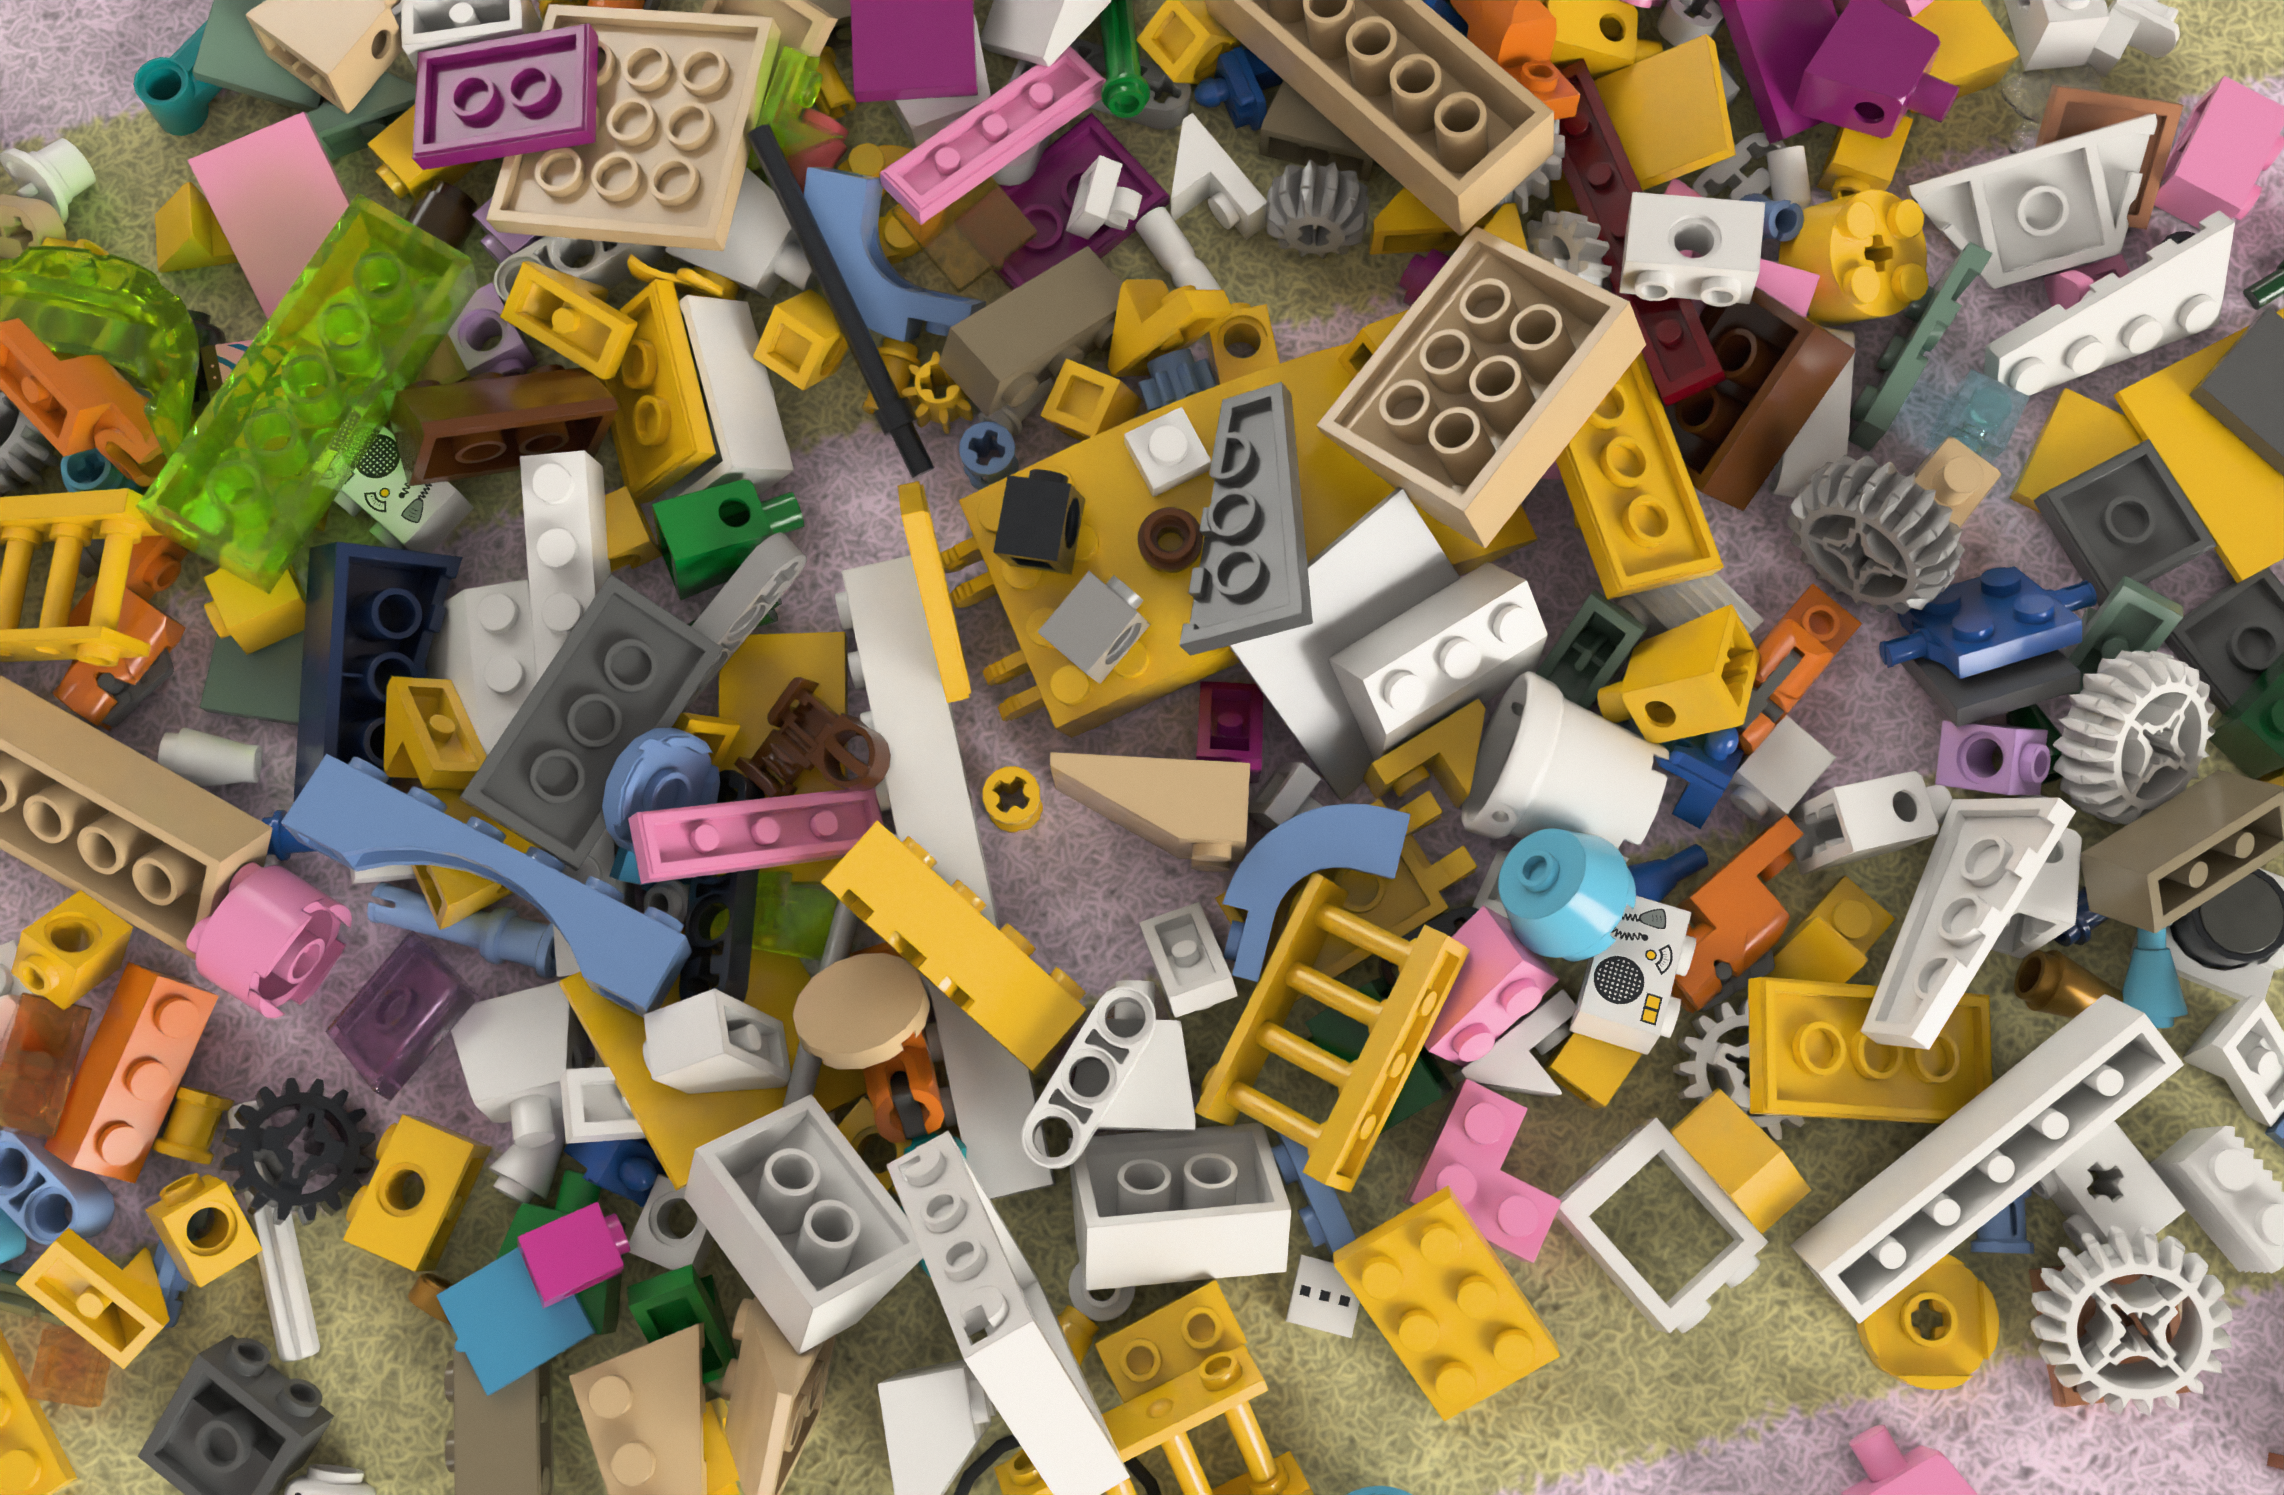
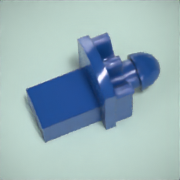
M1242 46L1219 55L1214 79L1207 77L1200 81L1194 91L1195 100L1200 106L1206 108L1218 107L1220 102H1224L1235 129L1250 125L1253 131L1261 129L1267 114L1266 99L1261 90L1280 85L1283 79L1249 49L1243 50Z
M1735 727L1659 743L1664 745L1669 751V760L1655 757L1658 766L1688 781L1672 815L1699 829L1702 828L1733 778L1744 754V751L1737 747L1739 735Z
M645 1138L569 1143L564 1149L565 1153L587 1168L583 1176L586 1181L627 1198L640 1207L645 1206L658 1174L667 1175L648 1140Z

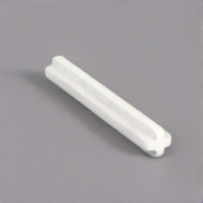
M256 1101L242 1103L259 1110ZM238 1104L228 1111L227 1116L230 1129L245 1128L234 1117V1114L242 1104ZM271 1118L266 1120L260 1128L266 1129L268 1125L272 1126ZM254 1161L259 1174L273 1187L275 1180L266 1165ZM246 1191L244 1196L248 1210L254 1196L249 1191ZM265 1205L253 1216L249 1213L248 1215L251 1229L263 1249L257 1253L278 1356L282 1362H293L319 1352L320 1343L292 1214L290 1212L281 1225L273 1224L274 1208Z

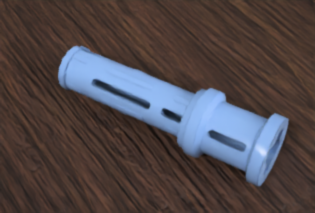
M380 882L371 894L373 897L396 904L395 908H390L369 902L367 915L371 922L384 923L479 949L480 955L488 963L499 965L507 960L530 966L536 969L539 977L551 979L557 974L552 923L546 925L520 918L516 909L501 907L495 908L491 913L480 910L450 927L439 930L423 894L392 886L391 883Z

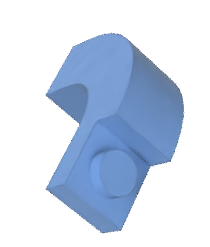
M807 167L804 197L869 329L886 337L906 342L919 338L922 322L927 321L925 331L948 336L950 327L985 307L986 301L919 287L907 281L892 267L883 252L878 232L883 192L880 178L829 167Z
M1368 804L1330 805L1301 813L1283 822L1256 843L1235 871L1223 901L1225 905L1248 910L1245 923L1232 920L1223 955L1224 959L1235 961L1232 976L1258 982L1276 910L1286 892L1303 877L1319 870L1345 868L1390 880L1395 879L1411 814Z

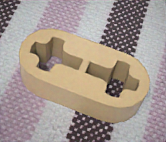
M7 194L0 195V257L30 262L46 237L67 240L63 221L48 202Z

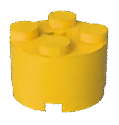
M1867 190L1809 206L1803 210L1804 222L1799 234L1792 240L1781 241L1778 263L1820 275L1808 309L1810 315L1806 316L1819 326L1835 327L1896 314L1905 309L1912 301L1921 299L1928 289L1929 279L1926 272L1927 249L1922 230L1924 225L1923 211L1915 201L1910 199L1902 200L1887 191Z

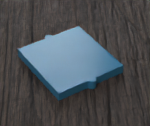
M518 1247L436 1295L458 1338L455 1342L456 1351L466 1353L487 1396L492 1395L597 1332L577 1294L543 1309Z

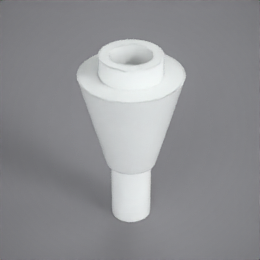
M563 1107L552 1110L555 1139L552 1142L533 1148H522L513 1144L488 1168L499 1176L493 1188L521 1204L530 1203L534 1196L544 1201L547 1200L566 1140Z

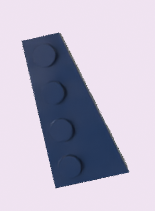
M333 542L309 547L293 802H295L326 753L346 764H349L353 757H358L385 772L383 766L387 684L392 676L426 677L428 669L424 668L434 633L440 632L447 609L443 607L451 579H456L463 557L344 542ZM389 777L386 784L392 786L394 777Z

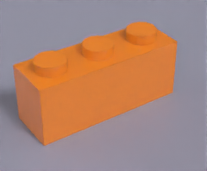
M128 961L44 1148L71 1167L135 1184L219 995L183 979Z

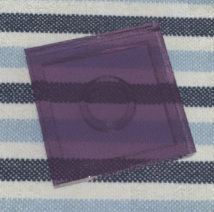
M411 931L327 1027L325 1032L371 1089L391 1101L480 996L427 940Z

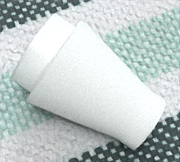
M183 727L179 733L166 732L160 743L158 764L201 788L241 782L258 783L263 752L260 745L244 744Z

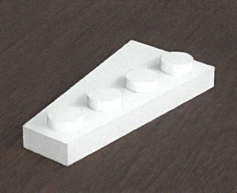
M2218 210L2199 221L2200 232L2182 243L2177 244L2172 239H2168L2146 252L2148 262L2121 278L2112 272L2089 285L2090 290L2081 301L2065 310L2060 304H2057L1986 345L1983 392L1987 400L1997 408L2218 326L2235 222Z
M2059 797L1952 799L1860 1032L1877 1044L1930 1049L2076 811Z

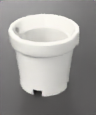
M1528 671L1514 680L1491 717L1478 748L1470 794L1462 803L1461 820L1466 831L1493 839L1509 834L1525 838L1539 830L1556 828L1601 837L1612 843L1617 849L1623 840L1640 846L1658 811L1668 776L1652 770L1653 756L1669 760V751L1664 745L1646 741L1645 738L1565 699L1556 684ZM1623 856L1625 862H1627L1630 859Z

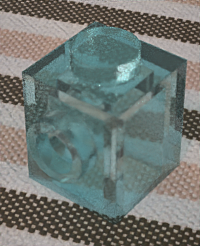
M1971 369L1948 393L1923 446L1934 450L1948 436H1951L1991 463L2006 449L2030 396Z

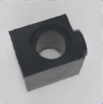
M1033 469L1030 470L1029 478L1007 476L993 552L1009 566L1072 575L1085 498L1072 484L1068 483L1069 478L1066 475L1049 470Z

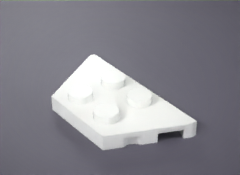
M2146 114L1905 185L1907 195L1920 206L1923 213L1959 254L1969 242L1993 253L1979 275L1991 289L2121 254L2129 225L2127 214L2131 203L2137 197L2143 174L2139 172L2149 136L2155 134L2157 127L2156 114Z

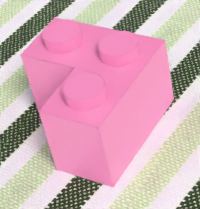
M1466 1078L1457 1083L1402 1202L1412 1207L1449 1185L1491 1247L1522 1262L1534 1263L1562 1200L1500 1170L1528 1108Z

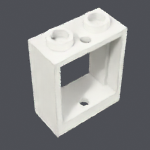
M1657 1117L1643 1120L1558 1197L1562 1201L1555 1216L1656 1331L1671 1333L1675 1328L1681 1333H1685L1698 1324L1712 1308L1706 1300L1724 1283L1729 1288H1733L1749 1277L1760 1265V1261L1755 1254L1768 1243L1764 1236L1681 1146ZM1657 1154L1734 1239L1732 1243L1666 1303L1589 1217Z

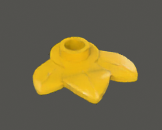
M632 254L629 255L627 260L630 273L639 281L651 283L655 279L674 281L677 291L692 296L738 301L735 298L740 286L736 282L707 269L694 266L693 270L681 268L678 269L677 273H665L646 265Z

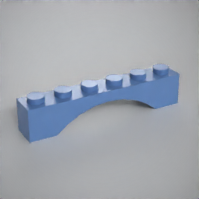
M326 753L281 821L283 826L298 842L355 871L390 865H433L466 871L503 885L534 905L561 932L574 953L582 976L593 992L641 1017L660 1008L692 953L686 935L681 933L684 925L671 915L654 907H648L644 914L621 903L625 896L610 884L591 876L583 884L563 874L565 865L549 853L530 846L524 854L504 844L506 835L493 825L473 816L465 824L445 814L448 807L437 797L417 787L412 786L406 794L386 784L389 776L385 772L358 757H353L350 763L346 764Z

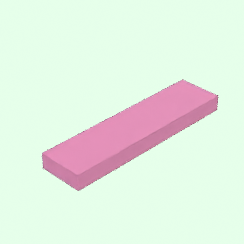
M1069 46L1050 67L1039 64L1035 65L880 172L881 186L922 225L1005 165L1102 99L1101 89L1106 80Z
M875 788L867 791L845 789L637 812L628 818L641 884L843 858L877 820L884 826Z

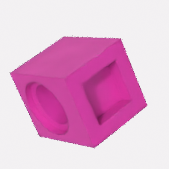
M598 1202L517 1237L518 1249L543 1309L621 1274L624 1263L620 1255L631 1251L626 1234L617 1215L613 1213L604 1217Z

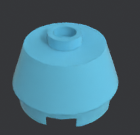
M1556 828L1536 831L1523 838L1512 848L1505 858L1499 874V895L1515 935L1527 949L1545 957H1562L1566 961L1574 962L1586 960L1600 954L1616 941L1610 933L1621 921L1626 905L1628 904L1632 909L1635 906V882L1622 854L1612 843L1595 835Z

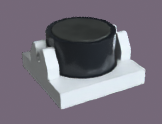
M2258 868L2166 927V947L2170 948L2177 975L2240 1001L2251 995L2265 1000L2273 972L2284 967V877ZM2137 933L2129 957L2132 956L2133 949L2137 946Z

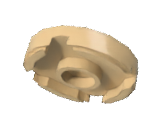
M886 953L858 954L834 962L813 976L798 995L793 1019L802 1047L811 1057L812 1054L820 1057L824 1065L838 1070L864 1069L888 1061L904 1050L902 1042L908 1039L913 1032L917 1038L926 1026L930 1003L919 971L907 960Z

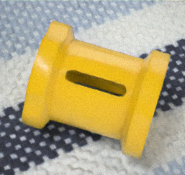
M1005 766L994 771L987 778L982 789L983 803L990 815L991 821L999 829L1015 833L1020 830L1031 829L1039 821L1043 812V805L1040 800L1039 785L1031 773L1017 766ZM1019 787L1023 788V795L1027 806L1021 809L1013 805L1007 813L1003 812L1004 806L999 795L1003 791L1013 795Z
M179 1084L174 1095L177 1099L162 1137L155 1138L151 1149L176 1158L209 1165L214 1158V1154L209 1149L224 1111H229L233 1107L234 1100Z

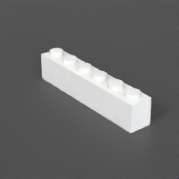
M2104 994L1790 1246L1826 1291L1860 1324L2184 1064L2144 1012Z

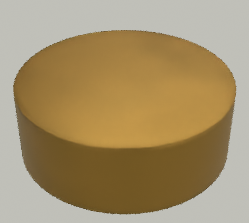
M421 1274L407 1295V1298L425 1313L451 1325L436 1295L453 1286L454 1283L435 1274Z

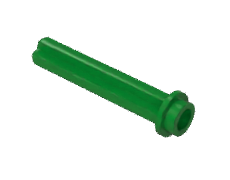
M1112 0L1100 13L1107 79L1102 86L1101 97L1103 104L1112 114L1121 118H1130L1142 112L1149 101L1150 88L1148 82L1141 76L1133 0Z

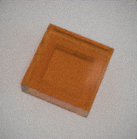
M52 1328L43 1329L27 1398L91 1408L99 1407L111 1359L77 1332Z

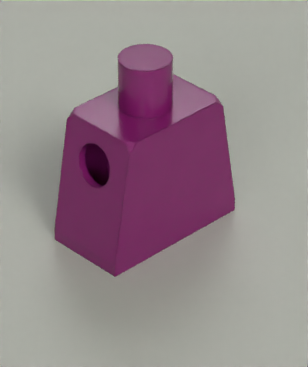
M1850 0L1805 69L1792 111L1806 117L1883 139L1892 136L1908 109L1942 123L1960 87L1929 74L1941 45L1936 34L1880 0Z

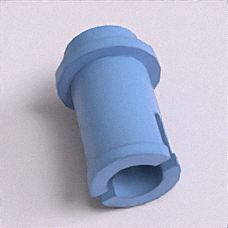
M1758 193L1748 194L1740 199L1741 201L1765 202L1762 241L1766 238L1778 239V241L1784 242L1795 238L1802 229L1804 216L1801 207L1797 203L1790 204V200L1772 201L1766 195Z

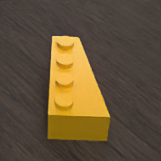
M877 820L821 883L1033 1074L1037 1075L1088 1017L1087 1009L1079 1003L1086 992L1057 966L1048 975L1029 958L1036 948L1008 923L998 930L981 914L987 905L973 891L958 879L951 886L932 870L937 861L923 847L909 836L901 842Z

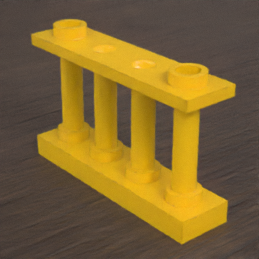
M129 488L0 497V545H6L0 574V662L79 660L92 665L112 667L118 665L119 658L149 657L151 644L117 631L133 544L140 543L142 536L171 535L175 510ZM92 539H105L89 626L68 627L83 547L90 546ZM43 542H55L39 628L18 629L34 550L41 549Z
M1313 872L1307 885L1302 887L1292 900L1289 910L1290 919L1219 1062L1210 1068L1203 1079L1200 1090L1201 1098L1194 1112L1233 1127L1240 1111L1308 1148L1309 1159L1302 1171L1303 1173L1324 1185L1351 1193L1470 949L1450 936L1425 924L1418 938L1408 941L1341 909L1349 892L1327 878ZM1329 932L1398 966L1400 975L1388 999L1379 1002L1312 968ZM1299 992L1368 1026L1370 1035L1358 1060L1349 1063L1282 1028ZM1270 1052L1338 1087L1339 1098L1327 1121L1319 1124L1253 1088Z
M1244 1344L1229 1352L1216 1353L1205 1359L1200 1366L1101 1414L1123 1463L1161 1444L1183 1495H1314L1291 1451L1273 1459L1248 1401L1268 1391V1387ZM1223 1413L1249 1471L1211 1489L1186 1431ZM1024 1449L1014 1454L1010 1460L994 1467L1002 1495H1053ZM1130 1478L1105 1491L1106 1495H1137Z

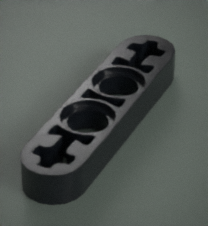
M723 770L719 772L720 787L717 803L765 798V793L753 781L737 771ZM759 869L729 872L721 877H718L717 874L691 877L685 935L692 953L680 972L679 995L681 1001L715 988L744 1002L749 983ZM728 909L730 919L727 928L718 938L712 940L710 929L713 920L721 911Z

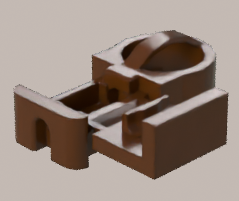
M796 677L784 690L767 716L768 723L772 726L780 727V730L773 729L752 759L739 756L734 765L770 798L794 795L798 790L793 784L804 768L811 771L814 766L821 771L828 782L837 787L852 791H867L875 788L886 776L891 758L888 743L880 733L870 729L859 718L841 713L839 716L813 693L819 683L802 677ZM796 699L800 702L796 708L790 706ZM863 736L867 741L869 748L867 765L844 748L851 738ZM840 762L857 774L858 777L852 780L845 778L841 771ZM767 766L786 782L784 786L766 770Z

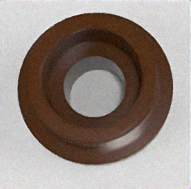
M1166 507L1152 512L1145 518L1139 528L1138 547L1141 556L1148 565L1161 572L1174 573L1187 569L1198 559L1202 551L1203 535L1199 532L1200 524L1193 515L1180 508ZM1166 533H1176L1182 538L1183 543L1177 550L1166 551L1159 546V539Z

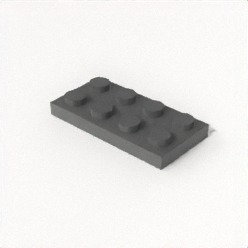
M610 574L459 799L537 848L554 856L571 869L579 870L606 829L602 808L605 785L618 756L635 738L654 728H671L723 647Z

